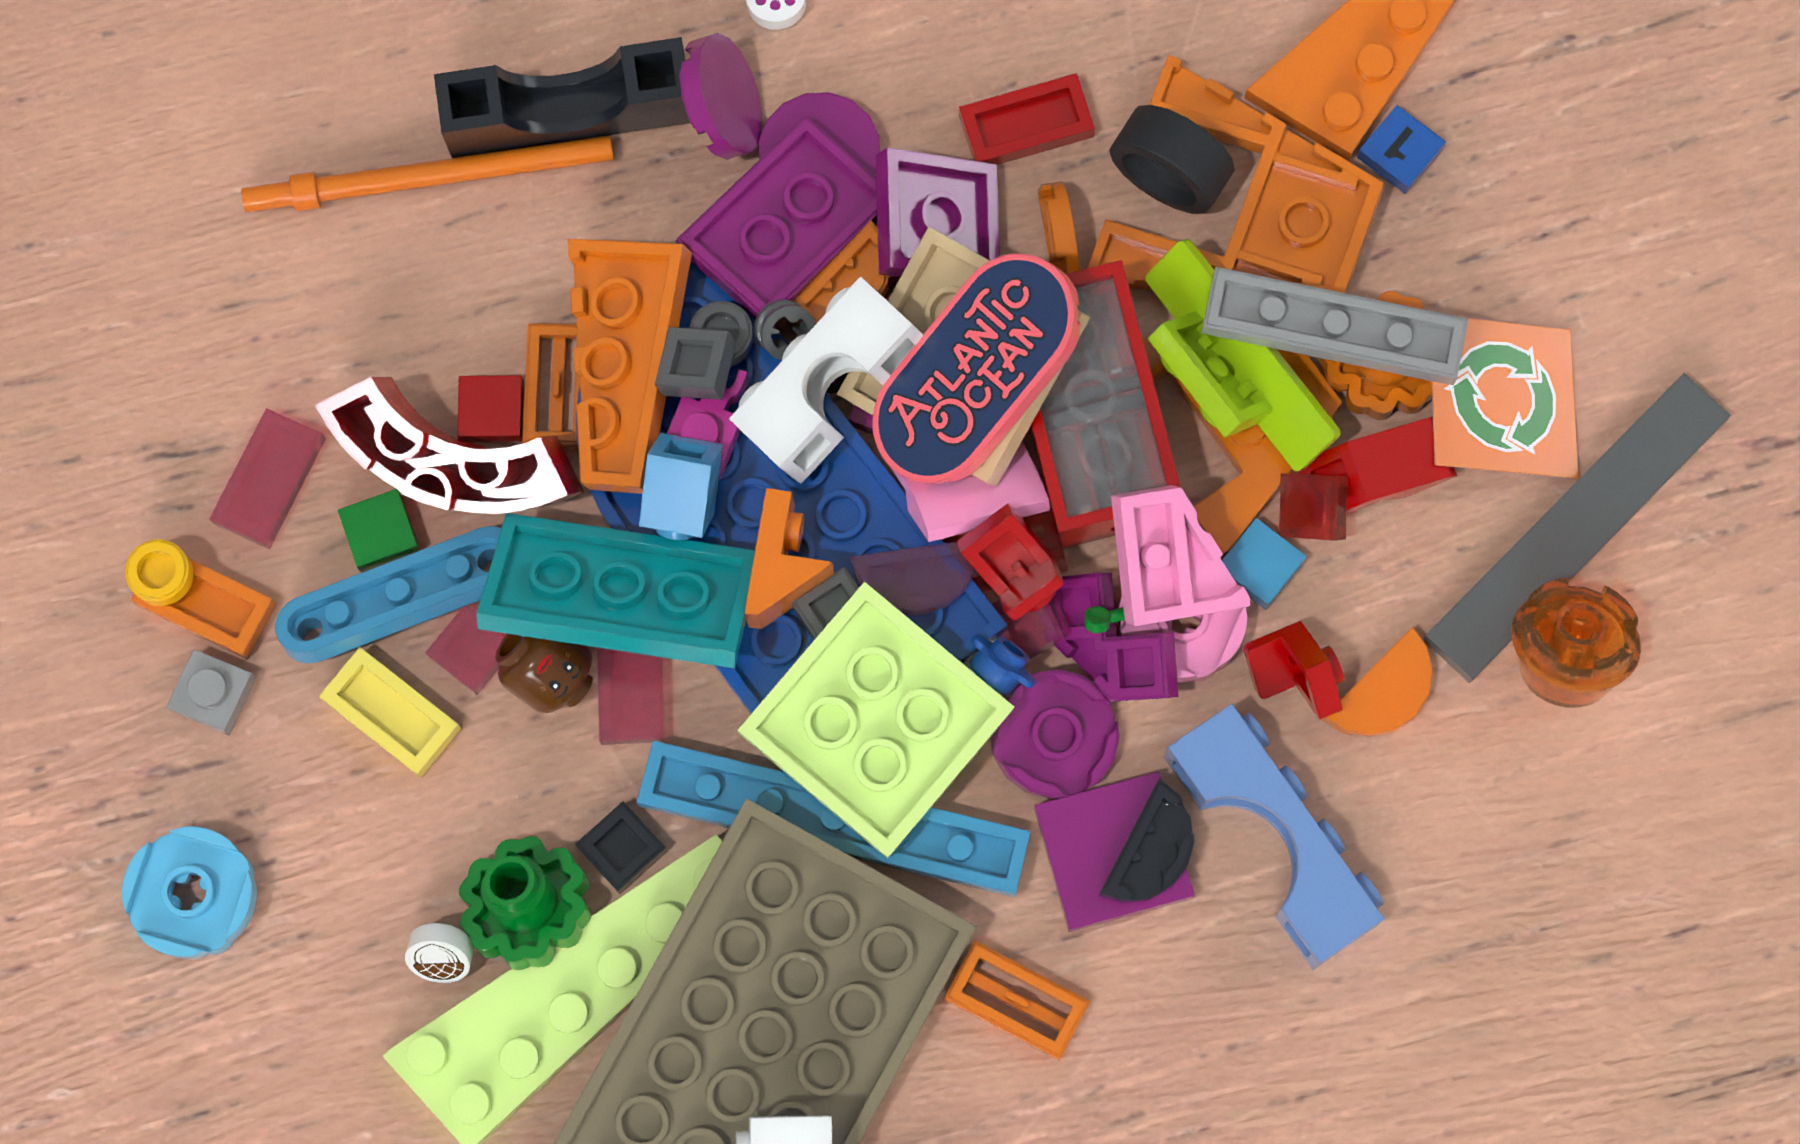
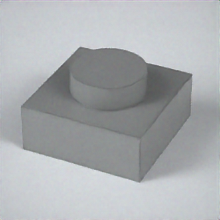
M193 649L166 707L176 714L230 735L256 677L248 671Z

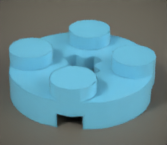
M180 827L168 831L170 834L159 837L153 843L148 842L132 858L125 872L122 884L124 909L129 914L131 925L137 931L138 936L151 948L180 959H198L207 955H217L228 950L234 940L246 929L254 913L257 886L252 863L233 842L223 835L206 828ZM192 875L200 876V888L206 891L203 902L194 903L191 910H181L182 900L173 895L177 883L187 885Z

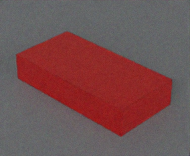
M1077 73L959 106V118L973 161L999 165L1090 139L1095 134V126Z

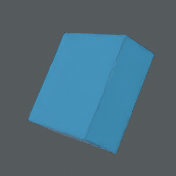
M1255 518L1222 561L1237 585L1243 586L1250 599L1266 610L1301 567L1307 556L1259 519Z

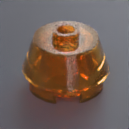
M1560 578L1538 587L1518 609L1512 623V641L1521 676L1527 687L1536 696L1556 706L1580 708L1594 704L1627 679L1637 667L1641 655V641L1636 629L1638 617L1629 602L1614 589L1604 585L1602 593L1587 587L1568 586L1571 578Z

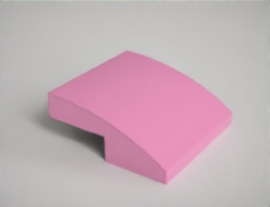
M1023 441L1019 445L997 487L985 483L972 474L951 483L947 481L940 484L919 483L903 477L892 469L906 490L908 512L928 542L969 532L1007 503L1010 504L1021 518L1050 511L1049 498Z

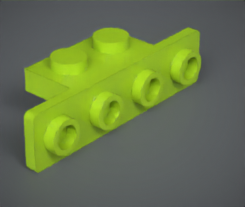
M1190 239L1177 242L1145 277L1147 284L1175 319L1162 323L1147 339L1160 354L1162 364L1166 370L1181 381L1199 404L1200 412L1205 420L1216 427L1224 438L1258 424L1294 471L1305 469L1339 438L1341 434L1340 429L1277 349L1201 333L1214 269Z

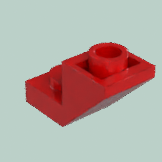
M1433 417L1347 441L1321 453L1308 467L1298 471L1316 524L1328 523L1380 500L1409 497L1457 476L1454 467L1435 465Z

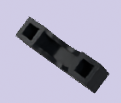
M682 37L620 46L610 58L600 64L584 70L560 75H522L506 71L497 65L434 74L441 133L451 158L690 123L682 99L679 78L681 61L686 60Z

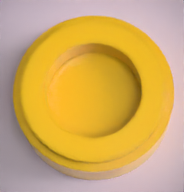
M153 539L140 544L129 555L125 565V578L129 588L142 601L154 606H167L179 601L189 591L193 581V566L189 557L178 545L164 539Z

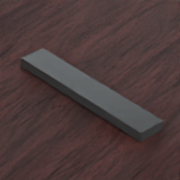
M1683 373L1425 635L1423 640L1470 684L1731 415L1690 377Z

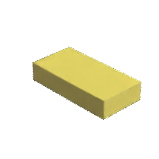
M361 647L357 649L319 695L326 704L420 778H422L462 729L458 723Z

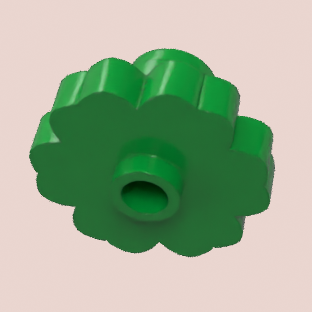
M535 836L525 837L520 840H504L497 846L495 859L480 858L475 860L469 868L468 877L460 885V898L468 907L461 916L460 926L484 958L491 959L501 955L513 970H523L530 966L545 967L553 960L555 946L570 948L579 942L582 929L591 918V911L582 899L589 888V880L566 848L558 847L548 851L542 841Z

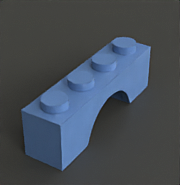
M1231 704L1168 746L1164 759L1200 810L1216 807L1245 809L1265 819L1280 834L1290 855L1292 878L1286 900L1275 917L1309 966L1314 970L1377 927L1385 919L1378 910L1379 907L1384 905V902L1376 887L1364 873L1360 872L1354 876L1340 856L1345 851V846L1334 828L1325 819L1316 823L1302 801L1308 796L1294 772L1286 765L1278 769L1264 748L1270 745V742L1257 720L1250 713H1246L1241 717L1233 704Z

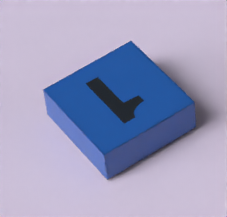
M1396 105L1360 148L1356 158L1406 194L1443 150L1446 141Z

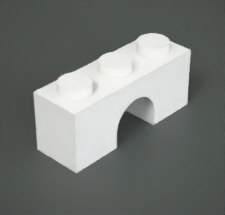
M859 277L851 287L842 289L831 299L826 308V314L807 334L797 337L789 344L783 354L782 362L764 381L752 385L744 393L739 402V408L729 420L778 467L801 484L844 438L828 422L824 414L823 400L830 384L845 373L859 371L873 376L881 385H884L894 370L924 335L862 277Z

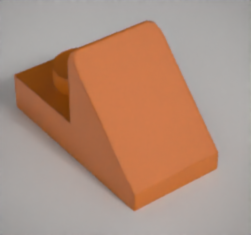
M766 488L744 613L750 628L763 629L792 609V603L796 599L835 574L833 563L829 561L788 555V550L799 552L804 528V513L795 512L794 499L790 491Z

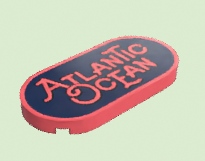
M1018 253L997 257L982 265L970 276L923 334L924 336L894 370L881 388L876 399L872 422L873 435L881 456L894 471L903 477L919 483L940 484L946 481L951 483L968 477L985 462L1066 363L1077 345L1081 322L1078 321L1079 311L1077 305L1080 306L1076 288L1063 271L1039 257Z

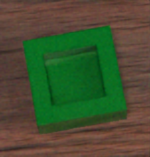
M398 489L337 510L356 566L361 573L420 551L402 495Z

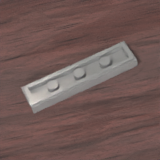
M1215 267L1201 333L1454 386L1458 377L1468 319Z

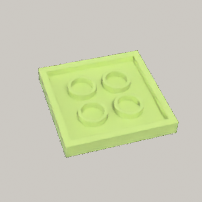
M864 582L741 725L738 733L888 859L1013 711L1014 706Z

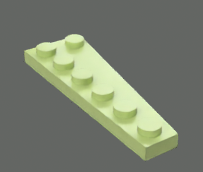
M714 835L591 916L588 924L582 929L579 942L570 948L555 946V955L549 965L545 967L530 966L523 970H509L389 1049L383 1055V1058L461 1144H482L631 1006L721 845L722 840L717 835Z

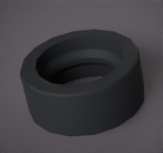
M1155 105L1137 106L1109 149L1113 163L1137 188L1171 208L1190 214L1207 213L1235 171L1230 154L1207 130L1187 117Z

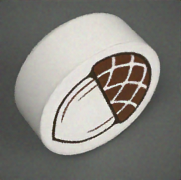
M429 923L417 927L411 933L405 961L414 974L425 980L437 983L455 982L468 974L474 945L470 937L457 927L444 923Z

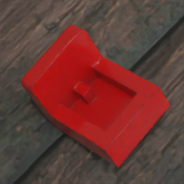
M1009 503L957 541L960 553L998 594L1004 612L1012 621L1018 620L1027 612H1035L1046 606L1052 600L1056 591L1064 584L1054 555Z
M1302 621L1293 623L1244 645L1243 651L1253 685L1261 699H1267L1296 686L1319 720L1343 710L1336 684L1344 681V674L1339 660L1329 645L1320 648Z

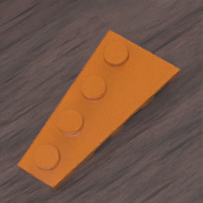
M1348 0L1246 89L1244 99L1349 162L1457 0Z
M568 239V258L574 265L575 284L574 288H570L571 313L576 316L578 347L573 348L575 373L580 376L581 402L576 405L580 480L590 490L643 494L647 454L660 434L666 396H663L655 386V381L669 327L679 328L692 252L684 244Z

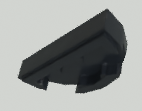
M1158 779L1099 897L1120 903L1149 901L1171 889L1188 867L1195 842L1191 817L1185 809L1180 795L1160 779Z

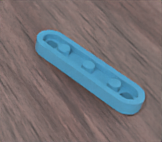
M486 526L299 596L289 601L280 610L275 622L277 639L292 659L301 663H317L480 601L488 576V572L483 571V569L493 559L501 528ZM317 628L322 629L321 634L317 638L308 641L304 640L305 635L309 631Z

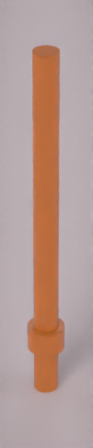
M606 136L317 177L315 171L292 174L289 178L290 181L245 187L241 189L245 212L294 206L295 211L298 212L321 208V202L613 161L614 156L611 137Z

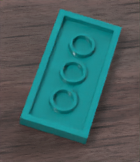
M506 513L477 609L478 629L735 668L746 623L744 613L755 550L690 540H673L657 535Z

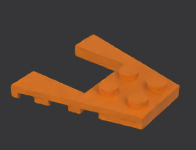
M1168 55L1149 105L1167 108L1187 117L1207 130L1218 141L1262 154L1224 257L1201 249L1198 250L1214 270L1215 267L1346 293L1383 193L1384 183L1316 142L1315 146L1287 130L1284 122L1267 112L1262 115L1234 98V92L1211 78L1207 82L1184 68L1181 60ZM1106 219L1087 268L1122 260L1129 288L1151 289L1145 280L1147 273L1177 242Z

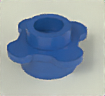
M975 634L971 639V642L979 651L970 661L969 665L972 671L991 688L1004 695H1010L1019 683L1027 688H1032L1036 684L1035 678L1024 668L1029 661L1028 656L1015 643L1002 636H998L993 643L980 634Z

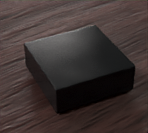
M624 801L575 844L619 894L668 851Z

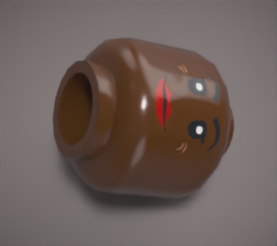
M506 634L496 651L495 660L499 663L498 678L502 686L540 713H552L565 704L568 707H573L586 696L591 688L593 677L588 673L591 668L592 653L588 646Z

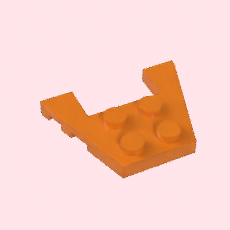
M1149 336L1142 339L1153 381L1164 374L1168 375L1240 474L1193 506L1197 512L1199 525L1205 532L1211 534L1223 553L1220 557L1223 559L1253 520L1258 517L1270 501L1272 495L1293 469L1258 424L1224 438L1216 427L1205 420L1200 412L1199 404L1181 381L1166 370L1162 364L1160 354L1147 339ZM1111 346L1098 350L1105 379L1123 375L1116 347ZM1277 349L1332 419L1339 411L1342 401L1309 356Z

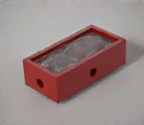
M1122 260L1066 274L1077 290L1080 306L1077 305L1078 310L1091 318L1079 337L1073 353L1064 364L1031 424L1063 549L1115 536L1111 495L1169 485L1181 487Z

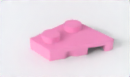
M1169 485L1111 495L1126 624L1135 627L1251 606L1250 596L1243 586L1236 584L1220 558L1223 553L1211 534L1205 532L1199 525L1197 512L1181 487Z

